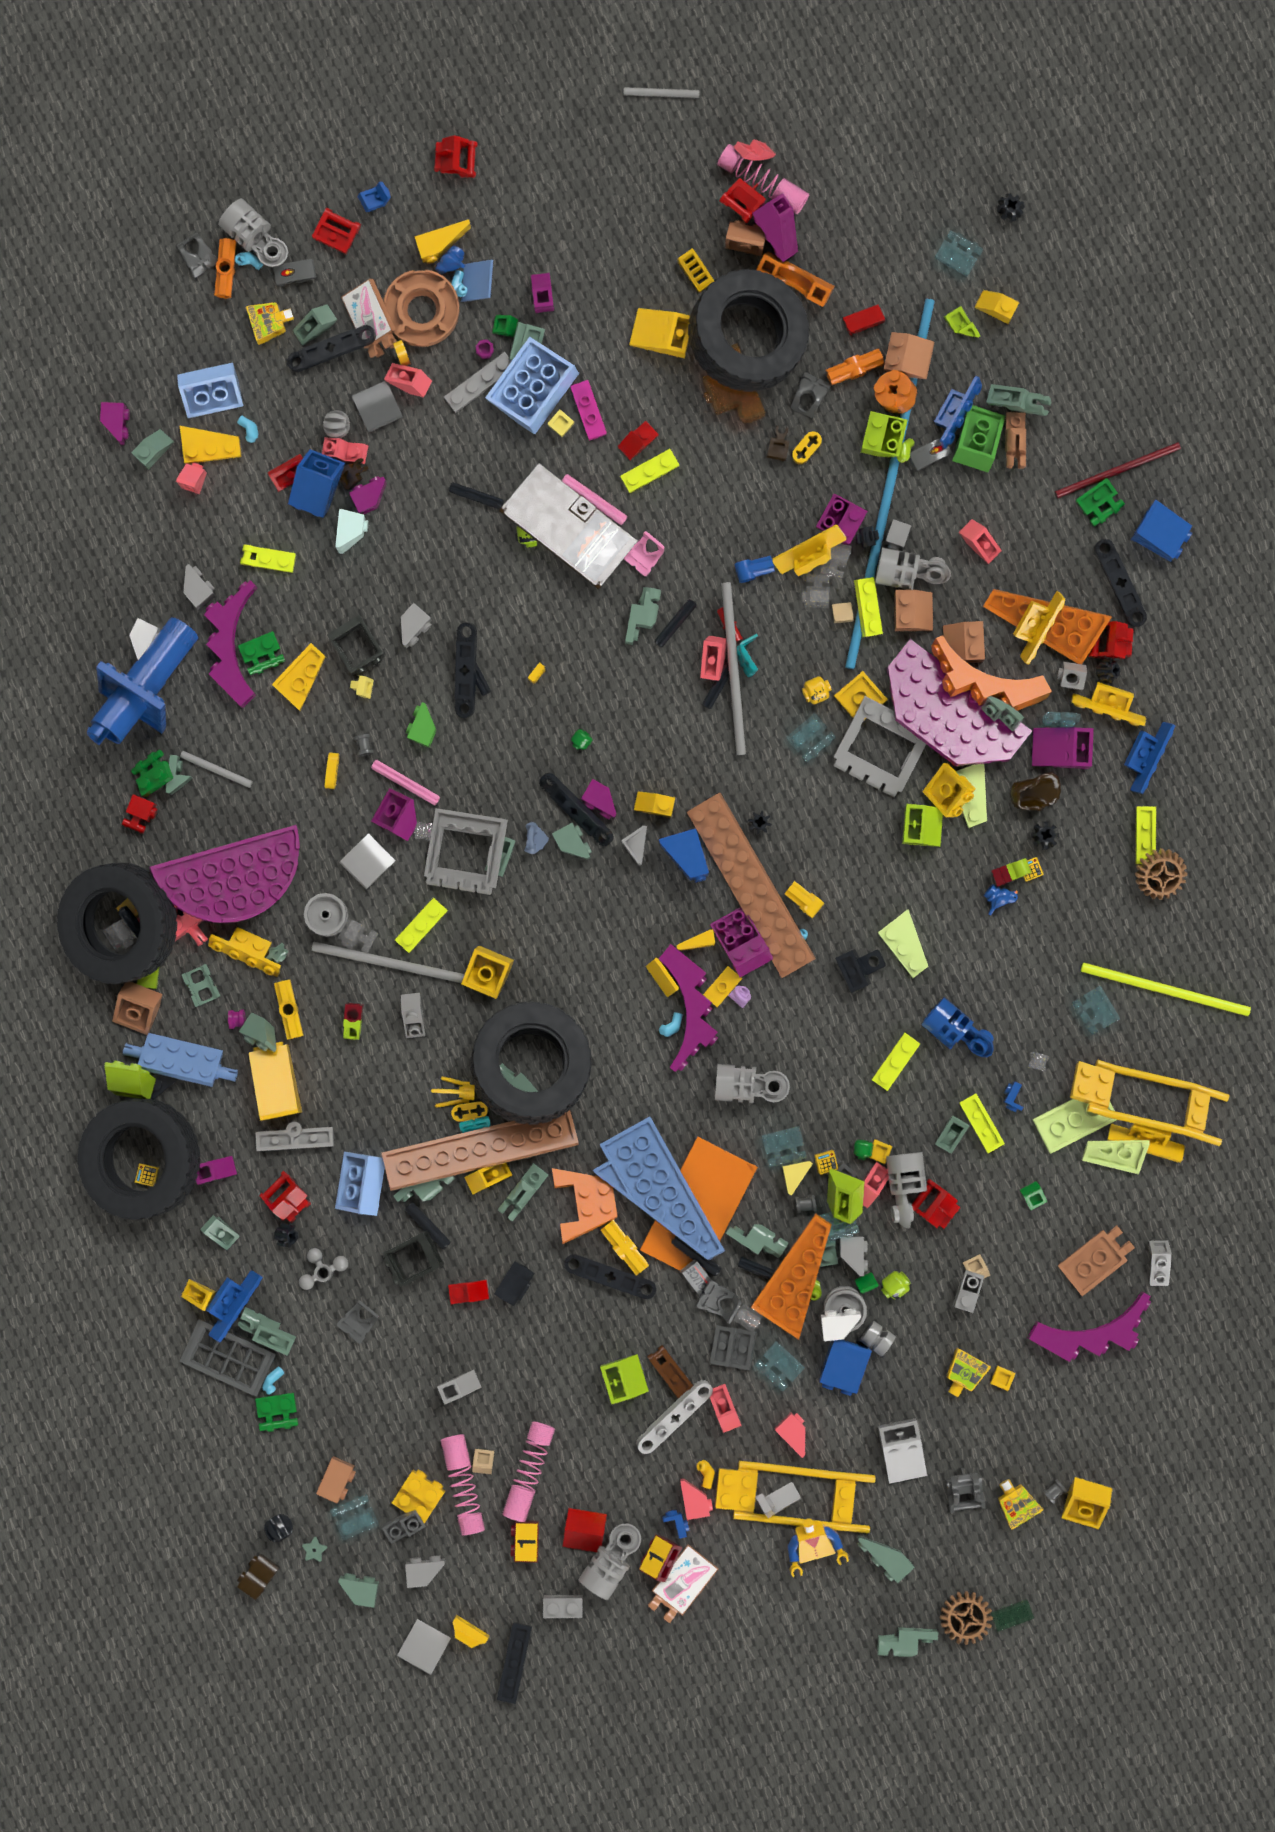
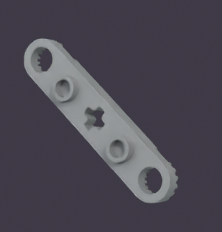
M706 1380L697 1381L690 1390H687L646 1429L647 1431L636 1440V1446L643 1454L653 1452L707 1401L713 1393L710 1383ZM707 1387L705 1393L698 1394L700 1388ZM674 1414L675 1416L677 1415V1418L674 1419L671 1416ZM650 1440L649 1446L642 1447L644 1441Z

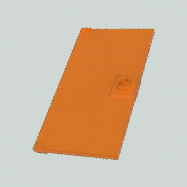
M697 1136L680 1171L720 1241L758 1167ZM655 1220L640 1250L678 1270H681L693 1261V1259L671 1243L676 1235Z

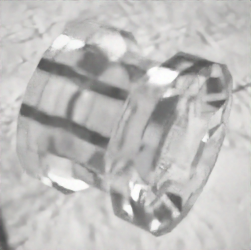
M418 820L415 839L419 840L422 838L430 842L433 823L425 824Z
M1031 1052V1061L1027 1067L1046 1072L1045 1065L1049 1060V1056Z

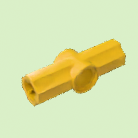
M291 980L274 983L279 1003V1012L282 1016L287 1040L304 1036ZM288 1004H291L294 1008L293 1013L290 1015H286L284 1012V1008Z
M614 1220L601 1229L603 1235L613 1245L614 1251L627 1263L636 1276L649 1266L648 1262L638 1252L636 1245L628 1235L624 1234Z

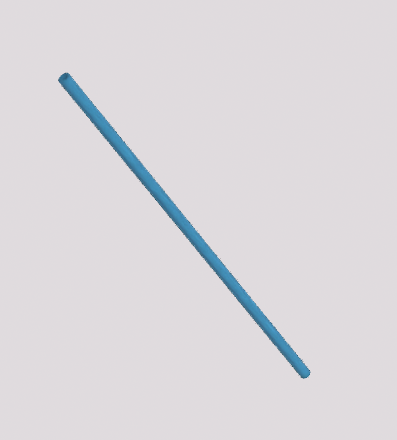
M925 299L918 331V337L927 339L935 301L932 299ZM909 378L916 386L918 378ZM911 409L901 413L900 418L909 421ZM907 421V425H906V430H905L903 442H904V440H905V435H906V431H907L908 421ZM891 457L875 528V530H878L880 539L875 540V546H871L865 578L875 577L900 463L896 457ZM858 610L845 668L855 669L862 637Z

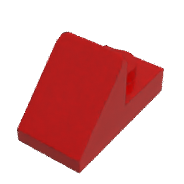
M645 421L634 432L631 430L618 445V448L631 461L655 440L659 434Z
M487 1280L448 1285L451 1304L489 1299Z

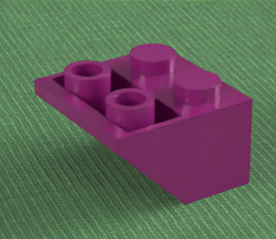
M834 493L816 528L823 532L834 525H838L846 536V540L840 544L849 548L868 511Z

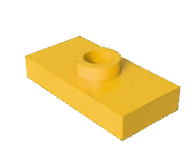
M727 966L703 995L718 1007L742 978Z

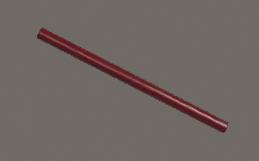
M1179 442L1059 489L1055 491V495L1057 498H1060L1180 450Z

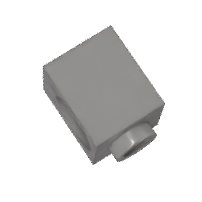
M893 519L885 541L889 549L903 550L911 525Z
M1063 662V667L1058 669L1057 674L1060 686L1083 690L1087 675L1086 665ZM1070 673L1076 674L1073 678L1067 677Z

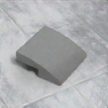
M368 834L339 863L367 889L396 860Z
M417 1619L397 1656L431 1675L451 1638Z

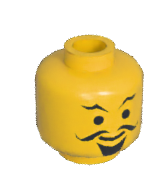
M820 676L806 681L804 688H802L806 701L814 705L829 698V691L832 690L828 680L824 681Z

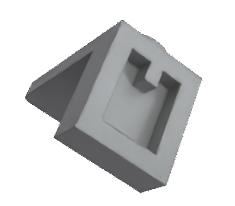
M1149 1241L1151 1255L1150 1286H1168L1172 1256L1169 1241Z
M792 1482L766 1497L763 1493L756 1496L768 1518L801 1500Z

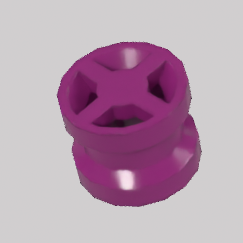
M241 1009L238 1012L229 1010V1029L241 1028L246 1021L245 1010Z

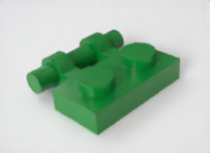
M1107 478L1075 500L1085 516L1093 512L1095 517L1090 520L1093 527L1099 523H1104L1107 517L1113 513H1118L1120 508L1125 505L1122 499L1117 502L1113 500V497L1118 492ZM1107 503L1109 507L1101 512L1099 507Z
M273 631L238 645L245 664L253 661L254 666L247 668L250 675L263 673V670L272 666L275 668L279 666V663L285 661L283 654L277 657L274 652L281 650ZM269 655V660L262 663L259 662V658Z
M161 750L151 752L145 760H140L131 769L134 775L138 773L141 775L136 779V782L143 797H148L173 779L168 762L160 761V758L164 756ZM152 764L153 768L148 770V766Z
M294 1392L255 1399L258 1418L266 1417V1423H259L260 1431L267 1430L272 1432L274 1429H291L292 1426L299 1425L298 1418L290 1419V1413L297 1412ZM283 1414V1420L273 1421L272 1416Z

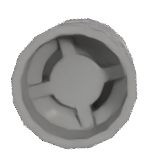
M872 1321L860 1338V1342L867 1347L872 1346L873 1351L882 1357L888 1351L896 1336L888 1330L883 1331V1327L880 1324Z

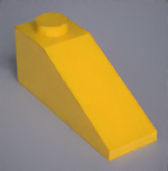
M469 219L415 236L422 262H436L437 258L441 257L471 228Z

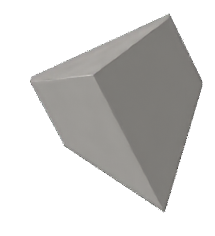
M647 826L640 827L621 840L622 845L638 865H642Z

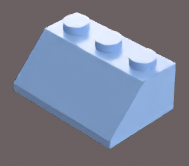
M233 363L177 375L179 391L188 418L243 406Z
M344 1151L335 1209L377 1216L385 1170L382 1157Z

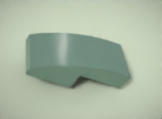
M992 696L988 697L981 707L994 722L1000 719L1012 732L1018 728L1025 718L1013 707Z

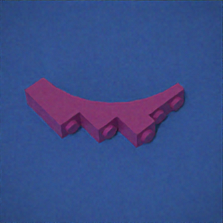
M251 580L248 583L246 581L242 583L238 588L239 591L234 596L230 595L224 601V606L218 601L215 604L211 603L205 609L206 613L204 614L219 630L218 633L214 632L207 639L209 642L206 645L222 660L220 663L216 662L212 665L209 675L242 708L256 696L240 671L235 651L236 626L240 614L248 599L258 589Z
M670 944L659 960L669 969L677 981L686 1007L684 1041L677 1057L669 1067L676 1072L677 1070L682 1071L688 1063L685 1061L689 1055L694 1056L700 1049L697 1046L699 1043L704 1047L707 1045L712 1046L718 1039L716 1036L718 1032L700 1018L702 1015L706 1017L712 1010V1007H710L712 1002L695 989L696 986L700 988L707 978L704 977L706 972Z
M1140 1292L1134 1303L1122 1315L1107 1324L1093 1329L1068 1331L1052 1328L1036 1321L1027 1338L1069 1362L1077 1357L1080 1351L1077 1349L1079 1345L1099 1357L1101 1353H1106L1109 1347L1107 1343L1109 1340L1130 1351L1131 1348L1134 1349L1139 1341L1137 1338L1139 1334L1132 1331L1134 1327L1137 1328L1142 1319L1140 1315L1143 1310L1146 1311L1151 1303L1149 1300L1151 1296Z

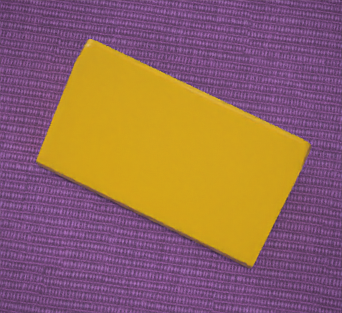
M655 958L646 966L666 997L679 990V987L658 958Z

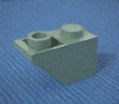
M573 823L552 833L561 852L586 860L590 858L589 853L592 851L587 842L583 844L580 838L583 834L578 825L574 827Z
M251 1013L239 1030L244 1036L243 1040L250 1045L255 1043L263 1051L268 1049L275 1052L277 1047L274 1027L263 1017Z
M349 1573L340 1576L339 1584L355 1605L375 1607L379 1581H375L374 1577L369 1576L359 1579L356 1578V1575Z

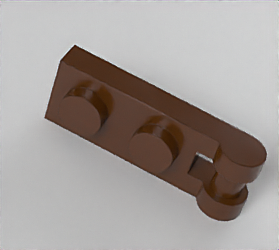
M663 1345L659 1346L654 1354L650 1353L647 1356L678 1399L693 1387V1384ZM664 1356L667 1361L660 1365L658 1359Z

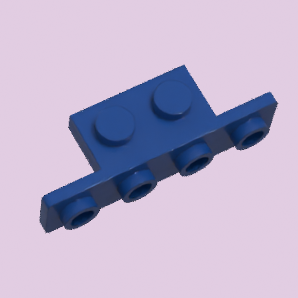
M977 376L974 377L966 394L951 389L934 420L935 425L946 429L940 439V443L945 449L949 444L953 443L957 428L962 426L966 412H969L972 408L975 395H978L982 389V383Z
M1163 722L1156 737L1151 736L1145 731L1139 732L1124 763L1125 766L1138 773L1130 789L1132 792L1143 794L1147 789L1149 780L1156 771L1160 757L1164 754L1165 747L1173 735L1174 724Z
M251 1270L241 1286L226 1278L206 1311L218 1318V1321L209 1333L210 1337L218 1342L222 1341L233 1322L238 1318L243 1307L248 1303L255 1289L259 1286L263 1278L262 1276Z

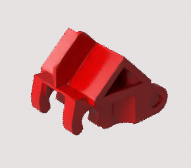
M456 135L442 138V142L435 143L434 172H439L440 170V173L459 174L460 177H476V172L474 171L475 148L478 143ZM462 148H468L467 169L460 167Z
M739 178L722 195L719 201L732 208L742 216L743 221L748 223L753 216L752 213L764 205L766 198L756 191L759 184L752 188ZM741 201L746 205V208L744 209L737 202Z
M1108 622L1105 627L1107 634L1105 651L1099 652V637L1089 653V657L1100 659L1105 657L1125 659V656L1132 657L1134 629L1128 628V624L1122 622Z
M283 1170L281 1172L282 1175L259 1196L282 1220L286 1218L289 1222L293 1223L296 1220L295 1216L304 1207H308L311 1202L306 1199L308 1195ZM287 1181L290 1186L272 1202L269 1198Z
M928 1179L927 1191L921 1192L911 1204L913 1211L936 1228L940 1226L945 1229L961 1207L956 1204L958 1201L956 1198ZM933 1188L937 1189L939 1192L930 1206L924 1212L920 1211L918 1208Z

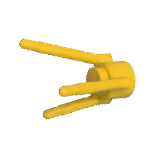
M442 1076L441 1080L462 1086H459V1090L431 1089L432 1093L459 1094V1098H463L436 1104V1108L469 1103V1100H474L475 1085H470V1082Z

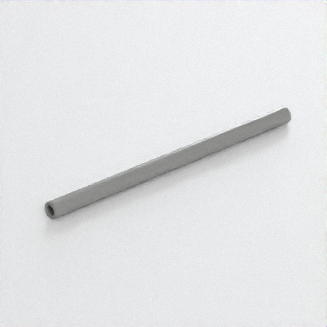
M731 582L721 583L736 755H745Z
M313 942L312 951L458 983H462L465 975L319 942Z

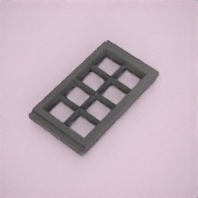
M199 1319L180 1362L257 1397L276 1354L230 1332H227L224 1338L232 1341V1345L227 1355L216 1350L219 1343L216 1340L212 1348L200 1343L205 1331H211L214 1325ZM236 1344L248 1348L242 1362L231 1357ZM198 1347L210 1351L204 1365L193 1360ZM252 1351L263 1355L258 1369L246 1364ZM213 1354L225 1358L219 1372L208 1367ZM229 1361L240 1365L235 1379L223 1374ZM244 1367L256 1372L250 1386L239 1381Z

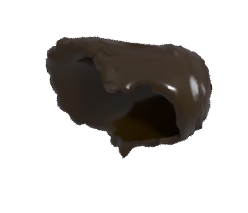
M1050 772L1034 779L1015 782L1011 786L1009 793L1012 804L1017 809L1041 811L1045 807L1055 804L1059 800L1061 793L1059 776Z

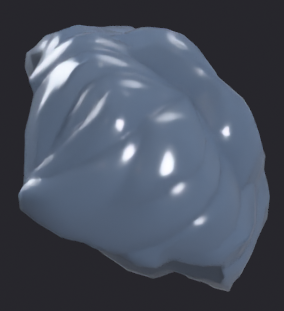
M530 822L526 824L528 840L524 851L535 854L540 849H543L549 838L536 823Z

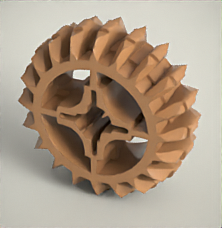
M1160 848L1158 853L1156 850H1152L1151 856L1146 853L1147 858L1145 860L1140 859L1142 865H1136V868L1139 870L1135 872V876L1138 877L1136 883L1139 885V889L1144 891L1146 896L1150 895L1152 899L1157 897L1159 900H1162L1163 896L1169 899L1170 893L1173 895L1177 894L1175 891L1177 888L1182 890L1180 883H1186V880L1182 878L1187 876V872L1184 871L1186 865L1182 864L1184 860L1176 852L1172 853L1170 849H1167L1165 852L1163 848ZM1165 861L1173 863L1174 870L1167 868ZM1148 878L1155 880L1157 887L1150 886Z
M968 1591L964 1592V1597H962L960 1592H957L958 1599L955 1600L954 1596L951 1595L950 1599L953 1602H944L948 1609L941 1608V1611L946 1613V1615H940L941 1620H946L941 1623V1626L947 1627L944 1633H951L949 1637L951 1640L957 1636L956 1642L960 1644L962 1638L965 1645H968V1639H971L972 1643L975 1644V1637H978L981 1641L983 1638L980 1634H988L984 1628L992 1627L990 1623H987V1621L993 1620L992 1616L987 1615L992 1610L990 1608L985 1609L988 1606V1602L981 1603L983 1600L982 1596L975 1599V1592L971 1594V1597H969ZM968 1603L962 1611L954 1610L959 1604ZM974 1604L980 1608L982 1620L973 1616ZM969 1612V1617L972 1618V1620H966V1622L963 1623L964 1620L960 1616H966ZM951 1616L960 1620L959 1631L952 1627ZM970 1625H979L976 1630L965 1633Z

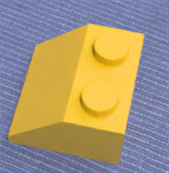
M478 946L474 949L461 984L497 999L508 978L514 960Z
M1075 1477L1069 1488L1061 1518L1099 1529L1110 1507L1112 1488Z

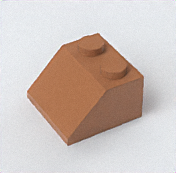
M742 221L730 222L725 248L762 256L766 240L762 228L756 224L753 226L745 225L746 223Z
M892 332L884 370L887 372L897 370L909 378L927 379L934 342L911 334Z
M895 590V631H933V600L931 592Z
M983 621L961 622L943 626V637L961 659L967 663H978L985 660Z
M126 982L118 994L112 1022L148 1035L159 1010L162 994L133 982Z

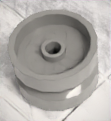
M317 894L305 906V922L309 929L318 935L326 937L337 935L345 928L348 922L349 915L346 905L333 894ZM326 911L329 912L328 918H324L322 916V914H325Z
M839 1286L832 1289L827 1294L823 1303L824 1314L825 1311L835 1310L837 1313H844L843 1307L856 1309V1311H860L861 1319L851 1331L858 1329L864 1323L867 1316V1307L863 1296L850 1286Z

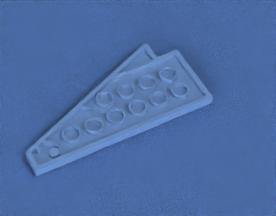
M651 1117L642 1120L600 1144L608 1162L593 1170L596 1175L705 1259L710 1260L725 1251Z

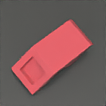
M325 437L322 454L347 463H354L357 459L363 458L364 461L361 464H365L368 445L349 443L340 438Z

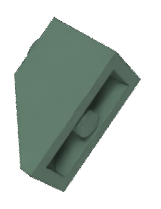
M326 304L312 309L292 331L302 346L329 330L337 321V318Z
M159 429L146 437L131 453L149 470L174 441Z

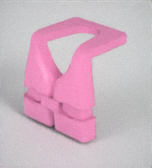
M645 531L641 540L633 546L624 560L631 566H636V570L646 577L664 553V546ZM648 539L658 546V551L646 552V542Z

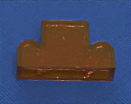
M737 343L731 345L734 350L741 353ZM709 375L703 377V386L706 391L703 395L707 404L711 403L715 415L738 408L737 416L743 423H751L765 417L766 413L757 391L744 392L742 390H734L718 383Z

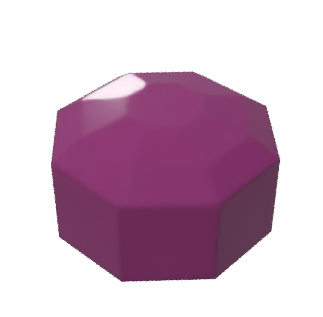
M487 339L480 340L475 346L477 355L482 359H488L494 353L493 343Z

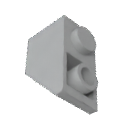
M188 564L185 570L183 593L199 610L216 596L212 592L215 588L208 580L204 582L200 578L203 574L196 566L192 568Z
M415 603L401 616L402 644L406 649L409 646L413 647L419 640L418 635L421 632L425 633L432 625L430 623L432 621L431 617Z
M420 993L401 995V1012L406 1038L425 1036Z
M863 1236L839 1237L840 1257L859 1276H864V1272L868 1270L867 1260H864V1252H867V1241H864Z
M965 1270L954 1299L953 1307L971 1313L974 1312L984 1280L983 1275Z
M471 1370L439 1384L437 1388L444 1404H447L481 1388V1384L475 1370Z
M430 1556L429 1560L422 1561L421 1557L410 1558V1562L405 1564L407 1588L427 1586L445 1565V1558L441 1559V1556Z

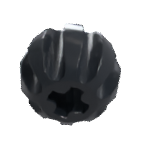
M1011 193L1005 194L1006 198L1001 197L998 200L999 206L996 208L997 213H1002L1001 219L1005 221L1006 218H1009L1010 222L1016 221V217L1021 218L1024 214V211L1021 209H1024L1025 205L1024 201H1019L1021 197L1016 194V197H1013Z
M1042 821V827L1039 824L1033 827L1037 833L1031 832V838L1037 839V842L1033 843L1036 847L1041 843L1042 850H1048V844L1051 847L1057 844L1054 838L1059 839V833H1054V829L1057 828L1054 824L1049 828L1048 821ZM1047 831V836H1049V838L1043 840V835H1041V833Z
M278 1514L265 1523L264 1532L270 1541L280 1542L292 1534L293 1524L288 1516Z

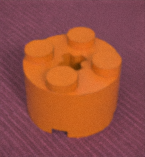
M891 370L883 374L874 385L877 401L890 413H905L916 402V386L907 375L900 371Z

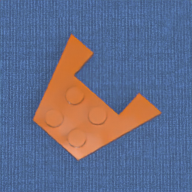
M552 1168L554 1188L574 1186L579 1220L577 1222L560 1224L562 1244L617 1218L613 1187L602 1178Z

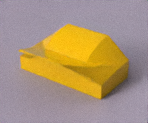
M455 1616L452 1623L456 1639L471 1648L487 1642L489 1638L487 1633L460 1616Z

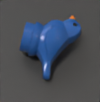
M451 246L447 250V254L441 257L440 262L435 266V270L439 274H444L447 271L464 268L465 265L461 261L465 253L460 248Z
M992 884L984 894L987 901L991 902L988 914L991 916L995 909L1008 903L1016 902L1018 891H1009L1005 888L1000 889L999 886L996 887Z

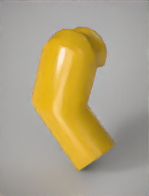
M705 1460L699 1461L696 1468L704 1476L702 1487L711 1489L715 1471L709 1462Z

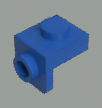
M379 182L375 188L363 191L357 196L366 213L385 206L391 198L389 189L385 187L383 182Z
M1013 1081L1012 1085L1008 1083L1004 1091L1006 1097L1003 1101L1007 1104L1006 1108L1013 1112L1017 1110L1022 1111L1024 1108L1014 1103L1022 1086Z
M677 1510L665 1512L666 1516H662L663 1522L675 1520L679 1539L687 1537L686 1532L690 1531L687 1519L683 1520L682 1513H677Z

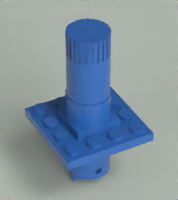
M170 618L127 674L123 672L120 674L110 663L105 664L100 661L96 667L99 692L108 699L91 720V728L88 727L87 735L92 741L100 745L107 738L114 743L120 744L139 719L162 734L166 729L165 703L157 694L198 640V636L192 628L179 619Z

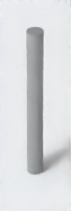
M624 87V95L699 98V90Z
M182 751L180 758L248 788L253 783V781L185 751Z

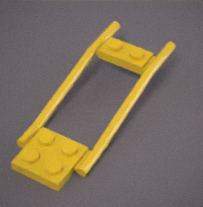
M1097 1060L1095 1066L1081 1061L1076 1064L1070 1098L1088 1103L1087 1111L1112 1119L1186 1135L1220 1146L1222 1143V1139L1203 1132L1205 1130L1210 1097L1227 1102L1229 1094L1192 1082L1121 1067L1101 1060ZM1115 1073L1191 1090L1184 1127L1108 1110Z
M739 1461L738 1470L719 1468L715 1508L734 1510L733 1519L803 1526L802 1523L806 1519L774 1515L768 1518L765 1514L753 1513L759 1470L836 1479L832 1522L822 1521L824 1526H828L836 1531L870 1533V1526L851 1523L855 1481L875 1483V1475Z

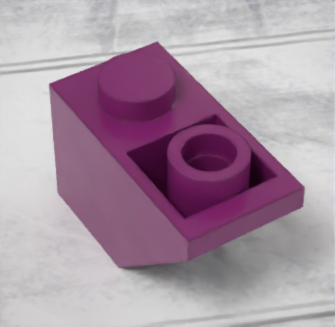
M550 273L531 275L535 313L554 311Z
M101 402L100 422L120 444H125V439H128L129 430L126 428V420H129L130 417L129 409H127L124 403Z
M379 476L369 480V484L364 486L360 484L352 488V492L349 494L359 514L365 515L378 508L387 484L384 476L381 478Z
M592 779L581 798L584 802L583 804L590 810L598 809L601 811L600 815L608 820L611 817L615 819L617 815L610 789Z
M233 1156L201 1163L200 1169L197 1171V1185L237 1175Z

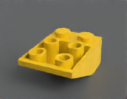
M638 308L629 345L685 358L689 342L688 325L690 324V316L677 312Z

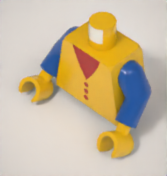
M804 1520L803 1526L796 1527L795 1535L792 1536L788 1544L789 1560L792 1562L790 1573L793 1577L795 1569H799L800 1576L803 1574L798 1561L801 1564L833 1555L835 1551L838 1553V1564L841 1565V1560L839 1559L841 1556L846 1557L847 1562L849 1561L847 1552L842 1550L843 1545L838 1533L830 1527L824 1526L822 1521Z

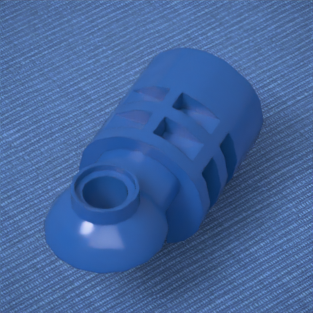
M945 997L939 1001L921 1023L926 1030L950 1050L956 1042L958 1043L962 1039L967 1047L977 1056L989 1057L994 1051V1038L992 1034L987 1030L978 1031L972 1026L974 1022Z

